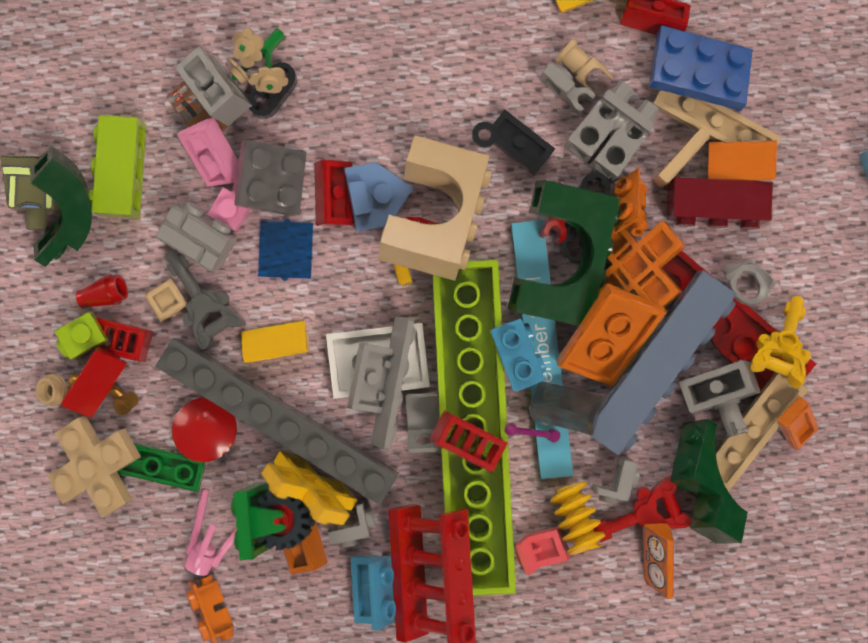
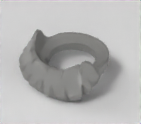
M729 263L723 268L724 277L728 280V288L737 293L734 298L742 304L757 305L767 298L769 289L775 286L774 279L764 269L755 265ZM742 273L753 275L757 283L758 294L754 299L743 297L737 290L736 282Z

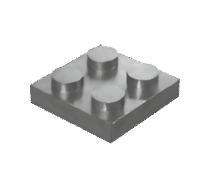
M247 139L241 141L234 206L300 216L307 152Z

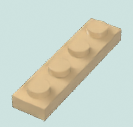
M659 90L653 101V104L659 108V112L696 132L702 127L710 134L709 139L714 142L777 140L778 145L782 138L724 106Z
M775 372L763 387L761 393L756 396L742 414L748 432L729 438L726 435L715 449L720 475L728 492L779 428L777 419L799 396L803 398L809 389L805 385L793 388L787 382V376Z

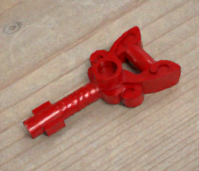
M671 475L658 482L651 491L647 487L639 488L636 492L637 499L633 502V512L606 522L605 518L601 519V523L593 529L596 532L605 533V537L600 542L613 538L612 533L640 524L642 529L645 524H668L672 529L689 527L692 518L688 513L682 511L674 495L677 485L670 482ZM659 498H662L668 516H662L656 510V502Z

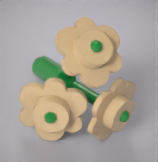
M245 28L243 32L235 33L232 38L233 45L235 46L233 55L236 59H240L242 66L240 67L232 58H227L232 65L228 69L232 74V79L237 80L240 84L247 81L250 86L256 85V90L259 92L279 93L282 90V86L288 84V79L285 77L283 69L279 67L272 68L271 53L285 38L284 33L280 29H274L264 42L263 38L259 34H254L251 28ZM264 57L265 67L259 68L258 72L252 73L249 78L245 72Z

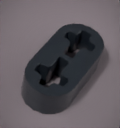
M278 62L272 65V68L279 67L284 72L287 71V77L290 81L286 86H282V90L279 93L272 94L269 97L268 102L271 106L268 110L261 108L258 111L259 106L256 100L258 98L266 99L269 93L259 92L256 90V87L250 93L248 101L252 106L249 109L256 117L260 119L273 117L297 85V75L291 65L285 62Z

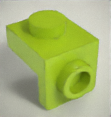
M88 312L54 331L59 339L56 341L59 351L64 357H69L70 360H81L85 358L84 354L109 341L92 312Z

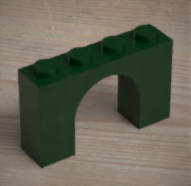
M547 180L536 181L529 213L560 220L572 226L582 242V260L577 271L569 279L558 284H544L514 277L507 309L516 313L580 325L597 300L599 289L604 286L606 280L604 268L606 259L613 250V239L611 237L614 225L619 221L617 217L621 214L620 198Z

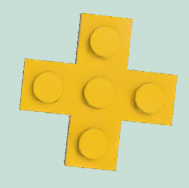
M279 451L273 461L275 464L267 463L261 475L269 484V490L277 497L283 499L287 497L300 499L311 511V517L321 524L333 523L343 525L350 515L347 510H352L358 501L345 483L318 475L309 462L301 456Z

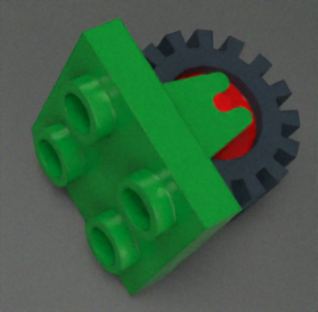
M256 482L233 492L234 497L231 501L232 515L236 517L237 528L234 534V546L239 551V561L253 560L276 546V550L282 551L285 548L288 550L309 536L312 532L310 528L315 525V520L312 519L311 511L300 499L287 497L286 499L277 497L269 490L270 486L267 482Z

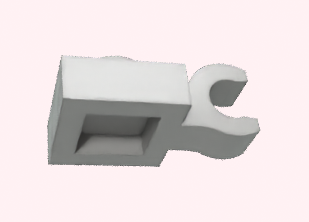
M551 62L542 72L540 81L562 101H567L575 113L581 114L585 108L578 103V97L584 96L592 102L596 97L595 93L587 87H574L575 83L572 81L573 77L569 71L562 66L556 67Z

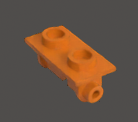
M639 168L620 178L614 185V196L620 198L619 206L621 207V214L617 217L619 221L614 225V232L616 234L626 228L632 235L642 236L648 228L646 212L643 211L646 208L647 186L640 180Z
M212 574L199 579L201 583L199 586H196L193 582H188L191 591L186 592V597L192 611L198 609L202 621L197 623L203 641L209 640L210 643H217L216 638L221 637L222 641L233 637L232 630L235 627L227 607L225 606L216 611L213 607L224 601L218 580L213 579Z

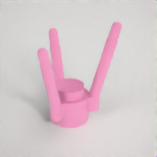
M204 489L201 494L191 540L186 550L188 557L184 564L187 570L201 576L208 575L212 566H219L222 557L233 545L234 534L237 528L234 530L217 553H215L216 548L210 544L216 528L214 524L209 526L203 541L198 542L209 493L207 489Z

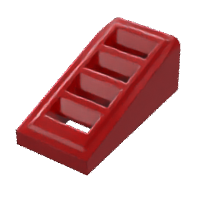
M96 317L99 324L103 326L102 329L106 337L109 327L114 329L110 346H106L104 343L100 347L118 357L146 362L153 335L152 330ZM125 331L122 347L119 349L117 344L120 332ZM132 333L137 335L133 352L128 351Z
M447 411L442 413L430 436V441L492 473L508 444L504 440ZM453 423H455L456 425L448 441H445ZM465 428L468 432L459 448L456 444ZM476 436H481L473 453H468ZM488 441L493 444L485 460H482L480 457Z

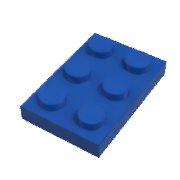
M661 26L656 36L649 87L741 111L747 105L753 49Z

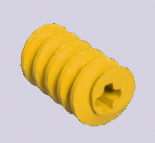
M586 481L554 490L552 492H557V494L550 499L551 504L561 505L554 512V515L566 518L558 525L559 529L570 530L562 538L564 542L574 543V546L567 551L568 555H576L604 546L603 544H598V542L605 537V533L593 530L601 523L600 519L589 518L596 511V507L585 506L584 504L592 496L591 494L580 492V490L587 486Z

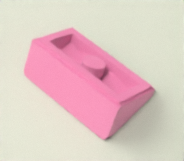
M213 117L178 132L179 140L207 187L235 183L238 176L239 161Z

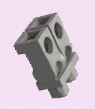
M621 81L611 91L609 89L606 91L563 146L586 164L604 139L608 137V142L589 167L596 172L604 174L611 183L619 177L654 127L655 123H653V120L659 110L656 105L648 100H644L637 110L630 106L627 101L635 91L624 81Z

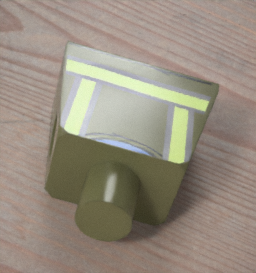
M1 155L8 208L19 212H26L27 230L46 231L47 212L60 213V207L52 197L30 183V168L41 156Z

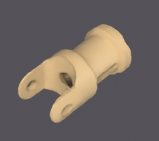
M574 38L560 52L555 61L558 64L563 63L574 73L575 80L581 86L590 88L595 93V96H598L586 83L588 74L594 68H600L612 80L614 78L595 57L590 58L577 46L578 41Z

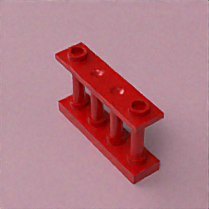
M418 504L388 509L391 562L394 572L393 595L396 605V641L406 643L428 635L431 632L447 636V643H476L468 509L439 514L440 520L421 518V505ZM422 532L441 535L442 554L425 552L423 550ZM424 565L443 568L444 588L426 585ZM427 599L445 602L446 621L428 618Z

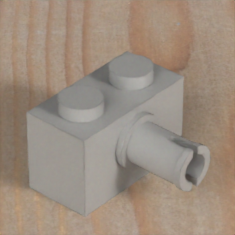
M741 360L679 382L689 412L701 413L713 408L719 410L728 438L748 432L738 406L740 399L761 393L755 374L749 369L750 362Z

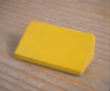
M305 321L241 332L244 363L310 352Z

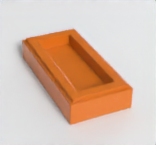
M800 396L777 419L786 442L796 451L819 430L810 404Z

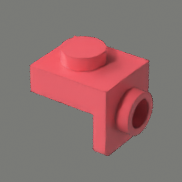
M557 526L525 535L516 544V558L518 563L523 566L526 575L533 574L539 567L565 562L571 558V555L567 553L569 550L567 542H564L562 539L564 537L562 529H559Z

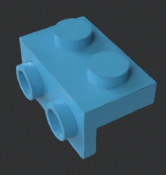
M520 318L491 330L492 338L513 391L517 392L545 381L543 373L546 372V367L540 353L535 355L531 342L535 341L528 323L523 324Z
M355 555L351 557L354 623L371 624L372 630L379 631L394 622L396 605L393 601L392 583L394 572L391 568V556Z

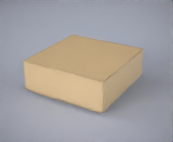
M173 278L168 279L144 295L160 322H165L184 310L188 303Z

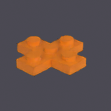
M665 221L659 222L639 241L626 228L617 234L613 228L611 237L613 239V250L610 256L607 257L613 265L606 270V280L604 286L599 289L598 297L608 283L630 293L636 291L641 298L665 308L683 293L662 267L687 245Z

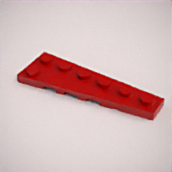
M682 250L662 267L682 292L698 270L708 273ZM734 298L732 301L735 302V306L724 319L720 317L713 326L716 331L710 342L729 364L741 360L751 362L760 350L756 345L760 335L767 334L770 336L773 332L778 331L748 305L742 304ZM772 356V357H775V358H777V359H780V360L785 361V360L782 359L781 357ZM812 359L805 364L806 376L816 366ZM765 368L763 371L754 372L760 390L763 389L773 376L774 371Z

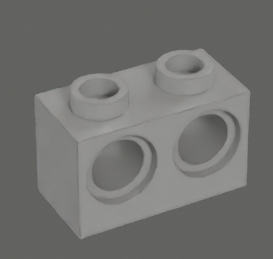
M200 46L175 67L209 116L221 123L230 126L252 106L220 61Z

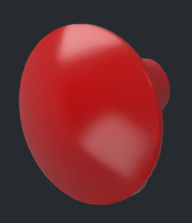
M205 397L191 400L181 407L172 425V437L177 449L188 459L197 462H210L220 459L231 449L237 435L236 416Z

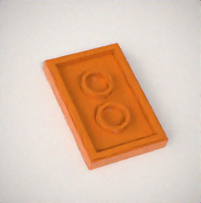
M607 283L556 359L558 367L614 387L666 314L664 307Z

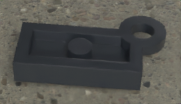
M505 109L493 124L490 122H480L472 131L473 142L478 147L488 148L494 144L533 176L536 175L555 150L553 146ZM483 129L488 130L491 134L490 139L486 141L479 138V132Z

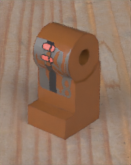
M185 81L181 82L167 95L170 104L189 127L205 119L212 118ZM216 120L221 131H224L228 127L227 125Z

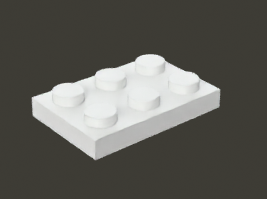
M423 323L414 324L415 337L409 347L407 357L409 369L403 378L401 390L430 387ZM393 326L326 334L333 399L349 397L359 343L389 348Z

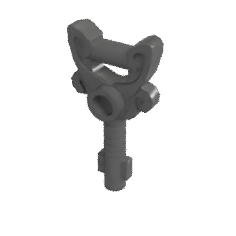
M173 250L165 256L169 262L167 265L168 270L173 277L178 276L192 298L186 306L189 312L183 315L182 320L185 325L193 326L195 340L201 350L207 351L212 345L213 337L226 328L243 327L246 325L245 320L240 314L226 306L229 303L227 293L202 292L188 270L191 265L184 255L180 256L176 250ZM216 312L222 314L220 318L205 327L204 322L210 314Z

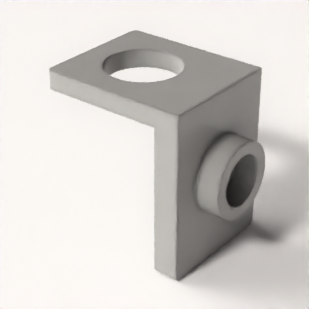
M438 393L406 394L408 453L441 451V447L433 442L429 444H419L416 442L421 437L430 438L440 419Z

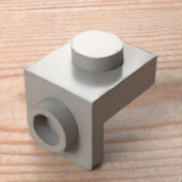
M619 457L612 488L597 484L592 486V491L599 495V500L618 505L619 500L629 502L631 489L636 488L639 481L640 470L636 469L637 463L633 460Z
M365 500L358 501L356 505L359 521L332 526L329 529L330 545L339 544L340 548L351 547L359 543L358 539L370 536V527L375 526V519L372 507L366 508Z

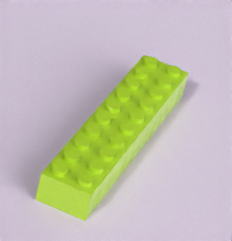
M498 260L468 261L466 270H458L455 281L433 275L440 417L444 411H447L508 443V435L505 433L507 412L504 366L491 335L492 329L502 326ZM453 423L445 441H448L456 425L455 423ZM465 428L456 444L459 448L468 432ZM476 436L468 453H473L481 436ZM488 441L480 459L485 460L493 444L492 442ZM508 444L493 473L442 448L445 513L468 509L473 596L516 594Z

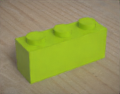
M99 115L98 125H95L93 131L94 142L97 144L96 157H93L91 161L94 188L89 192L92 213L102 217L140 219L147 124L137 117Z

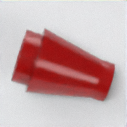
M107 274L84 289L76 291L75 297L82 309L120 305L122 300L128 297V288L120 275L113 276L112 274Z

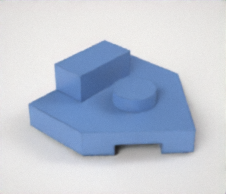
M376 162L344 168L356 232L385 227L388 216H396L414 189Z

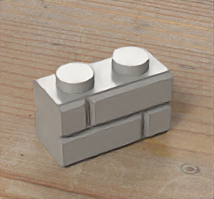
M194 203L174 204L167 214L165 222L161 225L156 238L208 271L219 270L238 239L237 236L230 232L231 226L219 219L211 221L203 216L205 211Z

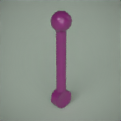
M509 423L505 427V433L508 436L521 434L543 437L553 443L560 439V432L553 428L547 432L519 428L513 423Z

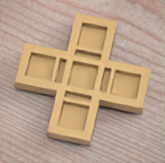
M82 416L55 432L70 462L47 477L62 504L87 491L98 513L103 518L133 500L118 474L119 470L141 457L126 429L119 430L100 442L88 418Z

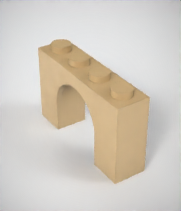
M414 135L406 160L404 180L443 191L455 202L458 214L450 221L437 225L422 224L389 215L380 241L378 260L455 281L458 270H466L471 251L464 248L466 241L473 242L478 223L472 222L474 214L480 215L485 196L479 195L481 188L487 189L492 170L486 168L490 156Z

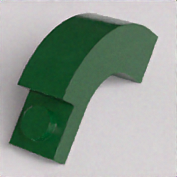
M52 145L30 168V183L52 197L60 207V213L56 221L33 245L34 261L44 267L53 259H59L64 254L67 245L78 251L87 239L92 223V208L85 178L78 167Z

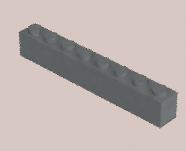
M172 338L155 366L381 505L398 477V471L183 339Z

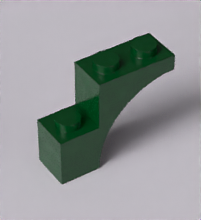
M709 419L684 422L670 482L696 497L690 529L716 544L742 543L748 512L732 498L720 475L715 451L717 424Z

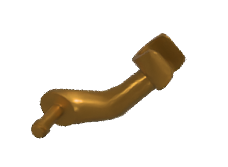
M74 373L68 377L69 386L67 387V393L80 373ZM116 384L108 392V395L115 400L113 406L119 415H126L139 402L138 395L131 391L125 393Z

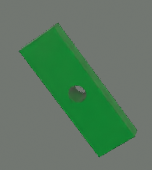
M134 443L141 457L118 471V474L198 492L200 491L206 462L193 461L181 453ZM152 460L158 463L157 471L153 470L150 466Z

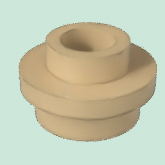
M58 374L46 375L36 385L37 398L41 403L49 406L60 405L67 394V385Z

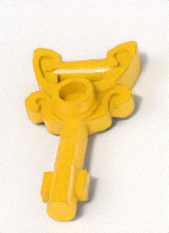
M793 296L790 302H786L783 310L786 318L781 333L773 332L770 336L767 334L760 335L756 342L760 350L753 357L749 365V369L752 372H760L766 368L787 376L786 380L793 388H799L805 382V364L811 359L810 352L802 349L803 344L795 334L798 322L803 320L807 309L803 307L804 299L802 297ZM772 356L781 357V358L784 359L785 361L780 360V359H777V358L772 357Z

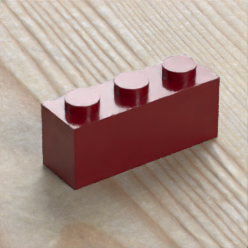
M675 177L668 183L666 220L676 221V226L693 227L696 222H708L709 228H727L728 223L740 224V229H760V225L772 221L773 182Z

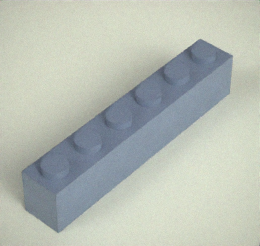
M698 270L584 427L586 433L618 456L623 449L628 451L637 440L638 435L635 433L641 424L647 425L655 416L657 409L654 407L660 398L666 399L676 386L674 379L681 370L686 372L695 361L696 356L693 353L700 344L706 345L716 331L713 328L720 317L724 319L735 306V302L732 300L737 293L705 271Z

